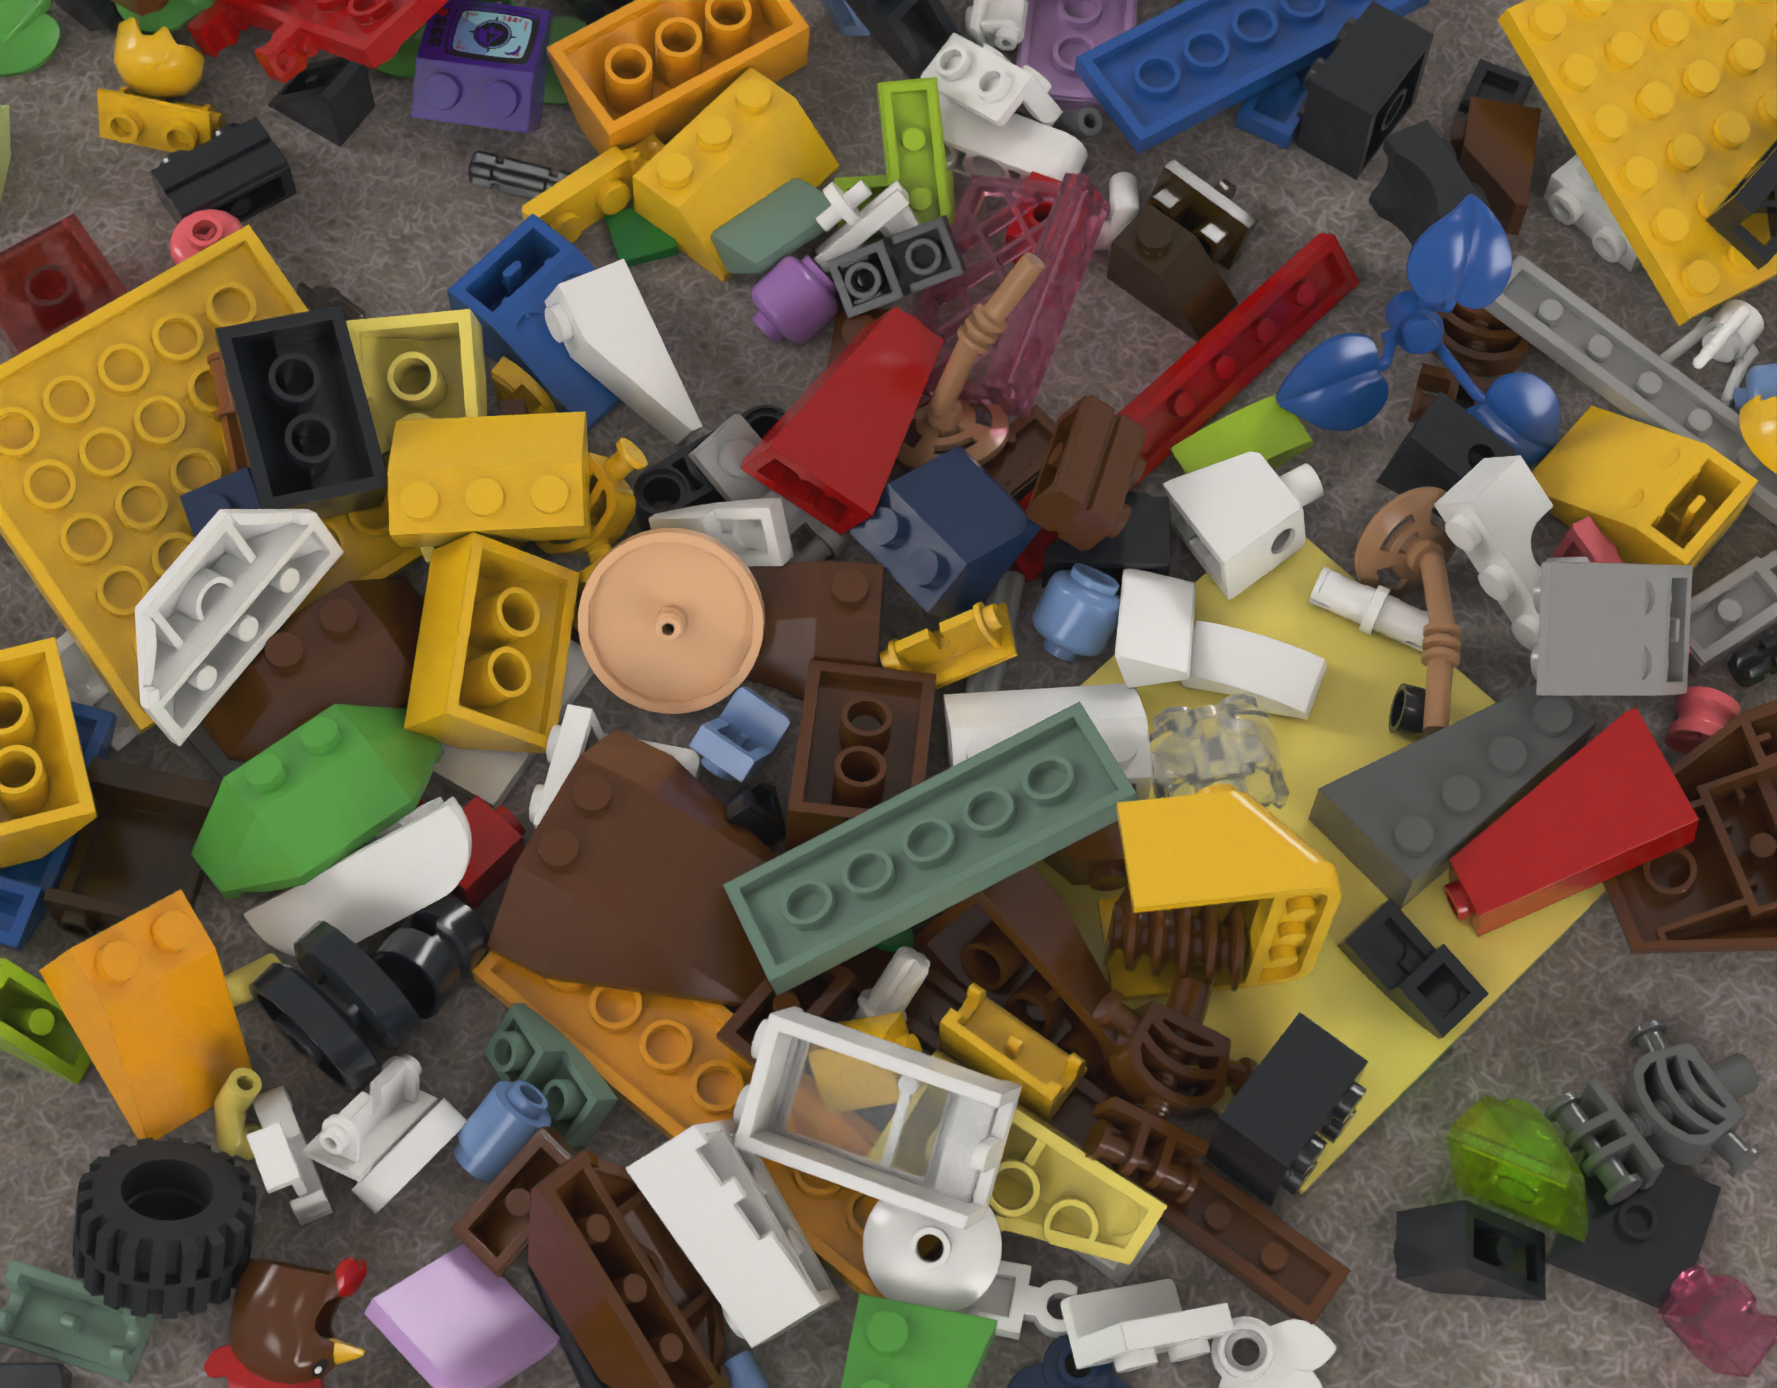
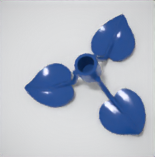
M1470 193L1451 212L1431 225L1417 239L1408 255L1406 263V275L1413 290L1398 293L1389 301L1386 307L1385 320L1390 330L1382 333L1384 347L1379 359L1375 343L1365 334L1345 333L1331 337L1307 353L1287 374L1275 397L1279 406L1323 429L1348 431L1359 428L1375 418L1387 401L1389 388L1380 372L1387 370L1391 366L1396 345H1399L1410 354H1424L1433 350L1468 395L1477 403L1466 410L1468 413L1515 450L1516 455H1521L1527 466L1544 459L1557 445L1561 412L1558 398L1550 385L1541 377L1532 373L1514 372L1496 379L1485 395L1442 341L1444 324L1437 311L1449 313L1454 309L1456 302L1470 309L1487 307L1502 294L1510 279L1512 271L1510 244L1501 223L1489 207L1479 197Z

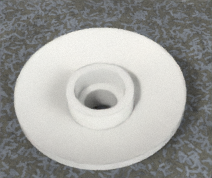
M879 1200L869 1215L863 1235L865 1266L872 1282L886 1299L953 1312L965 1309L985 1293L995 1278L1002 1254L1000 1227L989 1205L984 1219L963 1230ZM927 1234L937 1236L943 1243V1254L934 1261L922 1258L917 1249L919 1239Z

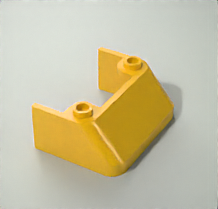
M1231 784L1210 785L1198 790L1193 795L1117 803L1116 811L1133 913L1157 910L1170 912L1171 909L1191 907L1193 917H1196L1203 905L1216 904L1219 922H1222L1232 906H1241L1244 911L1248 934L1243 969L1237 989L1287 983L1301 979L1313 971L1342 897L1337 868L1251 795L1237 791V788ZM1119 897L1103 898L1097 901L1104 951L1113 907ZM1117 949L1107 964L1111 990L1117 989L1123 994L1122 1002L1168 997L1174 979L1178 978L1174 960L1168 961L1159 977L1152 976L1148 955H1142L1133 972L1126 971L1122 950ZM1195 965L1188 978L1204 982L1202 966ZM1221 971L1214 985L1210 987L1212 992L1231 989L1228 971Z

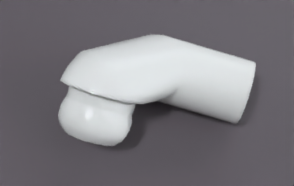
M1128 172L1114 174L1109 180V220L1094 218L1088 223L1087 245L1093 251L1108 250V254H1110L1112 241L1140 212L1138 181L1133 174Z

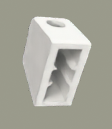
M1252 451L1163 483L1164 497H1169V520L1171 527L1228 600L1239 595L1302 548L1306 542L1302 507L1324 495L1321 481L1309 464L1305 463L1279 477L1260 453Z

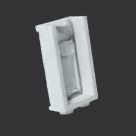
M795 1006L770 1013L768 1019L766 1018L761 1022L751 1047V1055L757 1059L751 1083L742 1089L734 1108L733 1121L739 1125L734 1147L963 1230L985 1218L1022 1085L1009 1080L1002 1081L803 1012V1009Z

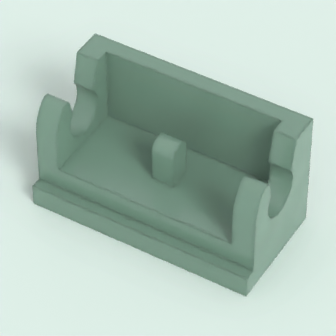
M12 1260L4 1277L7 1288L11 1289V1294L5 1310L0 1309V1343L130 1383L156 1319L155 1315L147 1314L146 1318L130 1315L131 1310L124 1307L114 1310L103 1304V1295L91 1296L83 1288L84 1282Z

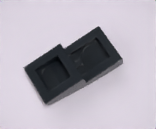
M1391 899L1378 906L1337 945L1352 963L1391 1001L1438 1039L1447 1035L1489 994L1445 944L1434 948Z

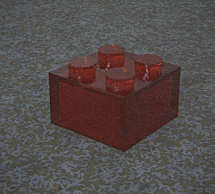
M74 213L0 252V336L14 357L128 293Z

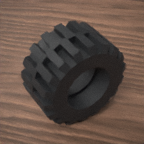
M167 1137V1141H154L153 1138L137 1140V1145L128 1146L121 1144L110 1149V1157H97L90 1164L89 1173L82 1174L76 1195L72 1257H74L73 1268L76 1277L84 1279L83 1288L91 1296L103 1295L104 1305L114 1310L124 1307L131 1310L130 1315L146 1318L147 1314H161V1319L177 1318L178 1313L186 1311L193 1316L207 1311L208 1303L220 1305L229 1299L231 1289H237L239 1279L250 1260L257 1198L255 1186L250 1185L251 1176L244 1167L234 1166L235 1158L224 1151L212 1152L211 1145L199 1141L194 1144L182 1142L183 1138Z

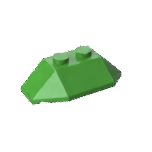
M333 704L223 778L191 856L225 900L242 897L244 892H270L305 885L416 809L430 781L434 764L439 763L444 753L441 744L434 737L405 730L404 723L407 711L405 708Z

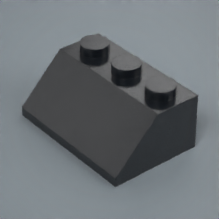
M342 305L216 328L214 334L260 509H309L317 513L320 519L380 507L388 492V476Z

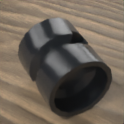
M447 895L405 917L401 921L398 930L391 933L370 958L399 988L411 1003L420 1019H429L441 1010L456 992L460 982L467 979L474 968L487 955L489 951L487 948L489 933L483 921L472 908L459 899Z

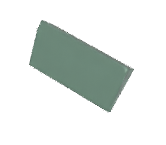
M798 178L791 179L714 230L711 234V240L727 273L762 274L777 264L782 258L790 255L825 230L819 225L816 217L832 204L823 192L806 181Z

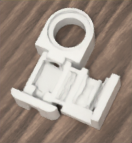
M284 1084L257 1095L253 1105L262 1129L246 1136L268 1194L292 1185L299 1198L289 1201L301 1226L333 1213L314 1161L302 1155V1150L308 1144L304 1133L301 1132L292 1109L293 1104Z

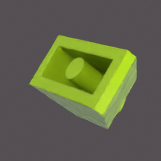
M0 958V1050L74 1085H78L92 1060L48 985L8 959Z

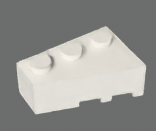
M733 1119L696 1124L625 1169L722 1305L723 1315L732 1331L738 1337L745 1338L750 1347L753 1348L773 1340L841 1298L761 1157L733 1146L739 1125L735 1124Z

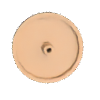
M668 527L644 531L623 540L613 547L601 559L590 575L582 592L578 610V632L581 647L589 666L597 678L607 689L625 702L650 712L662 714H682L699 711L720 702L730 695L746 679L753 668L761 648L765 630V610L761 591L745 562L732 549L707 534L684 528Z

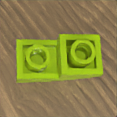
M1275 394L1223 417L1170 449L1184 472L1188 474L1250 451L1260 453L1272 469L1275 470L1315 443L1297 415L1279 406Z

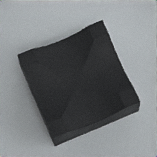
M1427 119L1385 137L1383 151L1388 157V165L1382 180L1370 194L1369 202L1378 216L1395 225L1407 237L1412 246L1431 225L1451 212L1468 194L1476 195L1489 207L1487 197L1482 188L1476 183H1471L1458 165L1457 156L1451 143L1445 138H1440Z

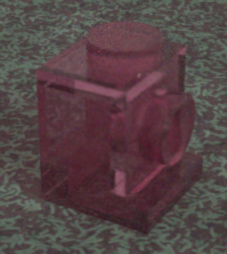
M1702 1265L1688 1268L1675 1279L1670 1289L1672 1295L1656 1313L1696 1359L1713 1373L1749 1377L1777 1342V1316L1761 1314L1754 1306L1756 1303L1754 1294L1742 1282L1729 1275H1710Z

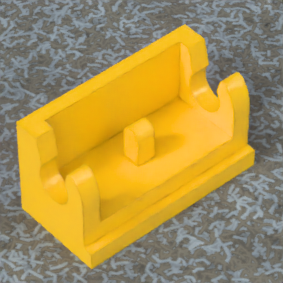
M975 982L972 983L967 990V998L960 1009L956 1011L950 1008L940 1021L938 1046L973 1071L1002 1081L1009 1080L1022 1085L1018 1102L1049 1122L1087 1072L1086 1060L1076 1053L1069 1055L986 997L985 989Z

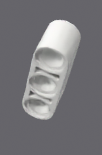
M939 94L947 169L973 179L980 175L998 182L997 188L1023 197L1027 189L1028 179L1032 171L1074 185L1088 158L1086 148L1077 138L1064 131L1016 113L1011 116L1004 126L1000 127Z

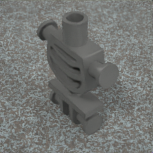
M1661 1019L1649 1020L1635 1027L1627 1036L1632 1047L1639 1046L1643 1056L1638 1058L1621 1090L1625 1112L1600 1079L1597 1078L1587 1084L1581 1096L1578 1092L1573 1091L1558 1098L1545 1110L1544 1116L1548 1122L1557 1121L1567 1136L1563 1144L1569 1152L1574 1153L1585 1149L1589 1157L1583 1162L1581 1168L1588 1177L1597 1176L1608 1190L1604 1198L1610 1205L1626 1199L1639 1187L1643 1191L1653 1186L1664 1167V1164L1655 1152L1678 1165H1694L1703 1161L1715 1151L1731 1166L1728 1174L1735 1179L1744 1173L1763 1152L1757 1144L1749 1147L1735 1133L1746 1115L1736 1099L1756 1090L1758 1087L1757 1072L1748 1058L1742 1054H1734L1709 1066L1692 1043L1688 1042L1670 1047L1664 1037L1667 1031L1664 1021ZM1602 1139H1604L1607 1143V1145L1603 1147L1598 1142Z

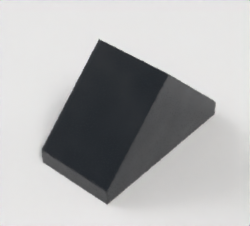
M334 57L307 63L306 69L290 79L268 103V106L341 147L375 108L367 67L342 57Z

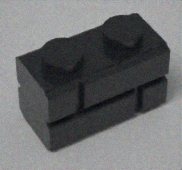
M257 117L242 124L229 123L222 126L215 132L211 140L190 151L177 150L170 153L161 161L159 167L150 171L159 199L177 225L188 215L207 209L226 211L238 218L242 223L297 194L287 160L274 141H271L269 134Z

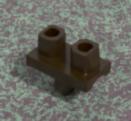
M1175 159L1164 166L1153 193L1146 206L1151 204L1194 234L1213 264L1218 262L1228 270L1240 259L1242 248L1258 222L1256 218L1231 201L1236 191V186L1227 179H1222L1212 187Z

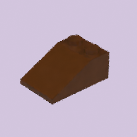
M809 659L788 807L785 853L925 781L936 674Z

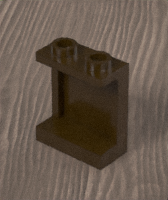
M93 757L88 770V778L98 817L80 830L59 890L47 888L43 898L45 906L54 920L57 921V926L69 934L82 938H91L96 935L97 930L104 931L180 889L192 909H194L205 874L195 863L191 853L219 790V784Z

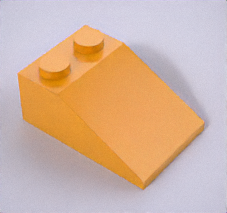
M181 889L70 948L39 970L138 1140L153 1138L154 1141H157L214 1107L215 1098L231 1072L241 1067L253 1070L216 948Z

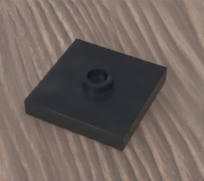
M1604 1140L1598 1141L1602 1147L1607 1145ZM1584 1151L1546 1263L1677 1316L1682 1310L1721 1187L1664 1165L1653 1186L1643 1191L1639 1187L1626 1199L1610 1205L1604 1198L1608 1190L1597 1176L1588 1177L1581 1168L1583 1162L1589 1157L1588 1153Z

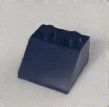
M956 446L888 483L882 492L874 515L853 527L850 533L880 564H884L887 572L927 613L950 619L973 609L974 604L982 602L1042 527L1026 518V510L964 448Z

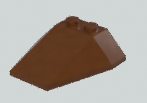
M1777 700L1745 710L1670 767L1699 818L1694 842L1602 882L1631 954L1777 951Z
M615 729L579 756L516 861L494 922L487 948L489 951L545 979L741 1007L767 976L723 884L777 856L748 828L728 822L726 807L672 755Z

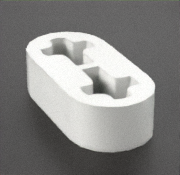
M443 1098L351 1190L376 1214L463 1128L467 1120Z

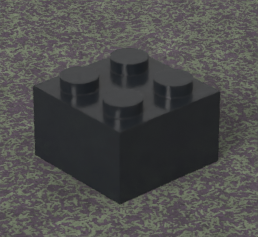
M1374 1L1371 2L1358 20L1350 17L1336 37L1333 53L1327 60L1319 57L1305 77L1303 89L1308 91V95L1297 113V116L1301 117V127L1296 146L1356 180L1384 144L1385 137L1393 132L1415 103L1434 34Z
M1299 1012L1219 1116L1204 1158L1269 1206H1272L1284 1189L1295 1196L1317 1166L1318 1162L1316 1160L1328 1143L1322 1138L1325 1137L1334 1144L1356 1114L1357 1110L1355 1108L1367 1092V1089L1358 1082L1368 1061Z

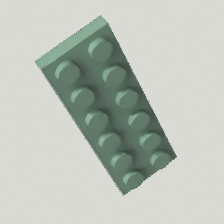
M1079 701L723 884L761 966L778 996L1118 820L1117 803L1137 801L1139 799Z

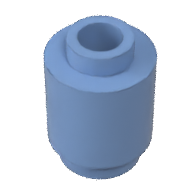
M517 1080L514 1083L510 1081L497 1082L458 1132L459 1142L454 1148V1155L459 1164L477 1179L492 1183L541 1127H549L551 1125V1116L546 1109L548 1102L545 1096L536 1087L522 1080Z

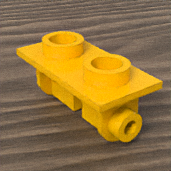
M122 86L118 91L98 88L97 90L101 138L172 153L177 150L190 151L211 140L215 132L225 125V114L216 112L215 106L211 104H205L203 107L176 101L175 104L168 103L165 98L133 92L130 87Z
M978 602L973 605V609L940 622V629L931 632L926 628L901 640L894 638L888 641V648L880 651L879 654L884 668L936 674L935 690L1018 656L1009 612L1005 602L998 605L992 603L988 606Z

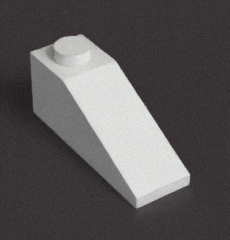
M624 259L556 286L544 301L547 306L545 309V320L553 338L558 343H564L570 357L673 443L680 444L690 439L703 427Z

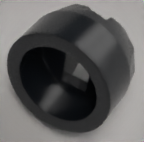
M1405 683L1398 687L1389 714V731L1391 733L1416 738L1427 735L1423 732L1426 689Z

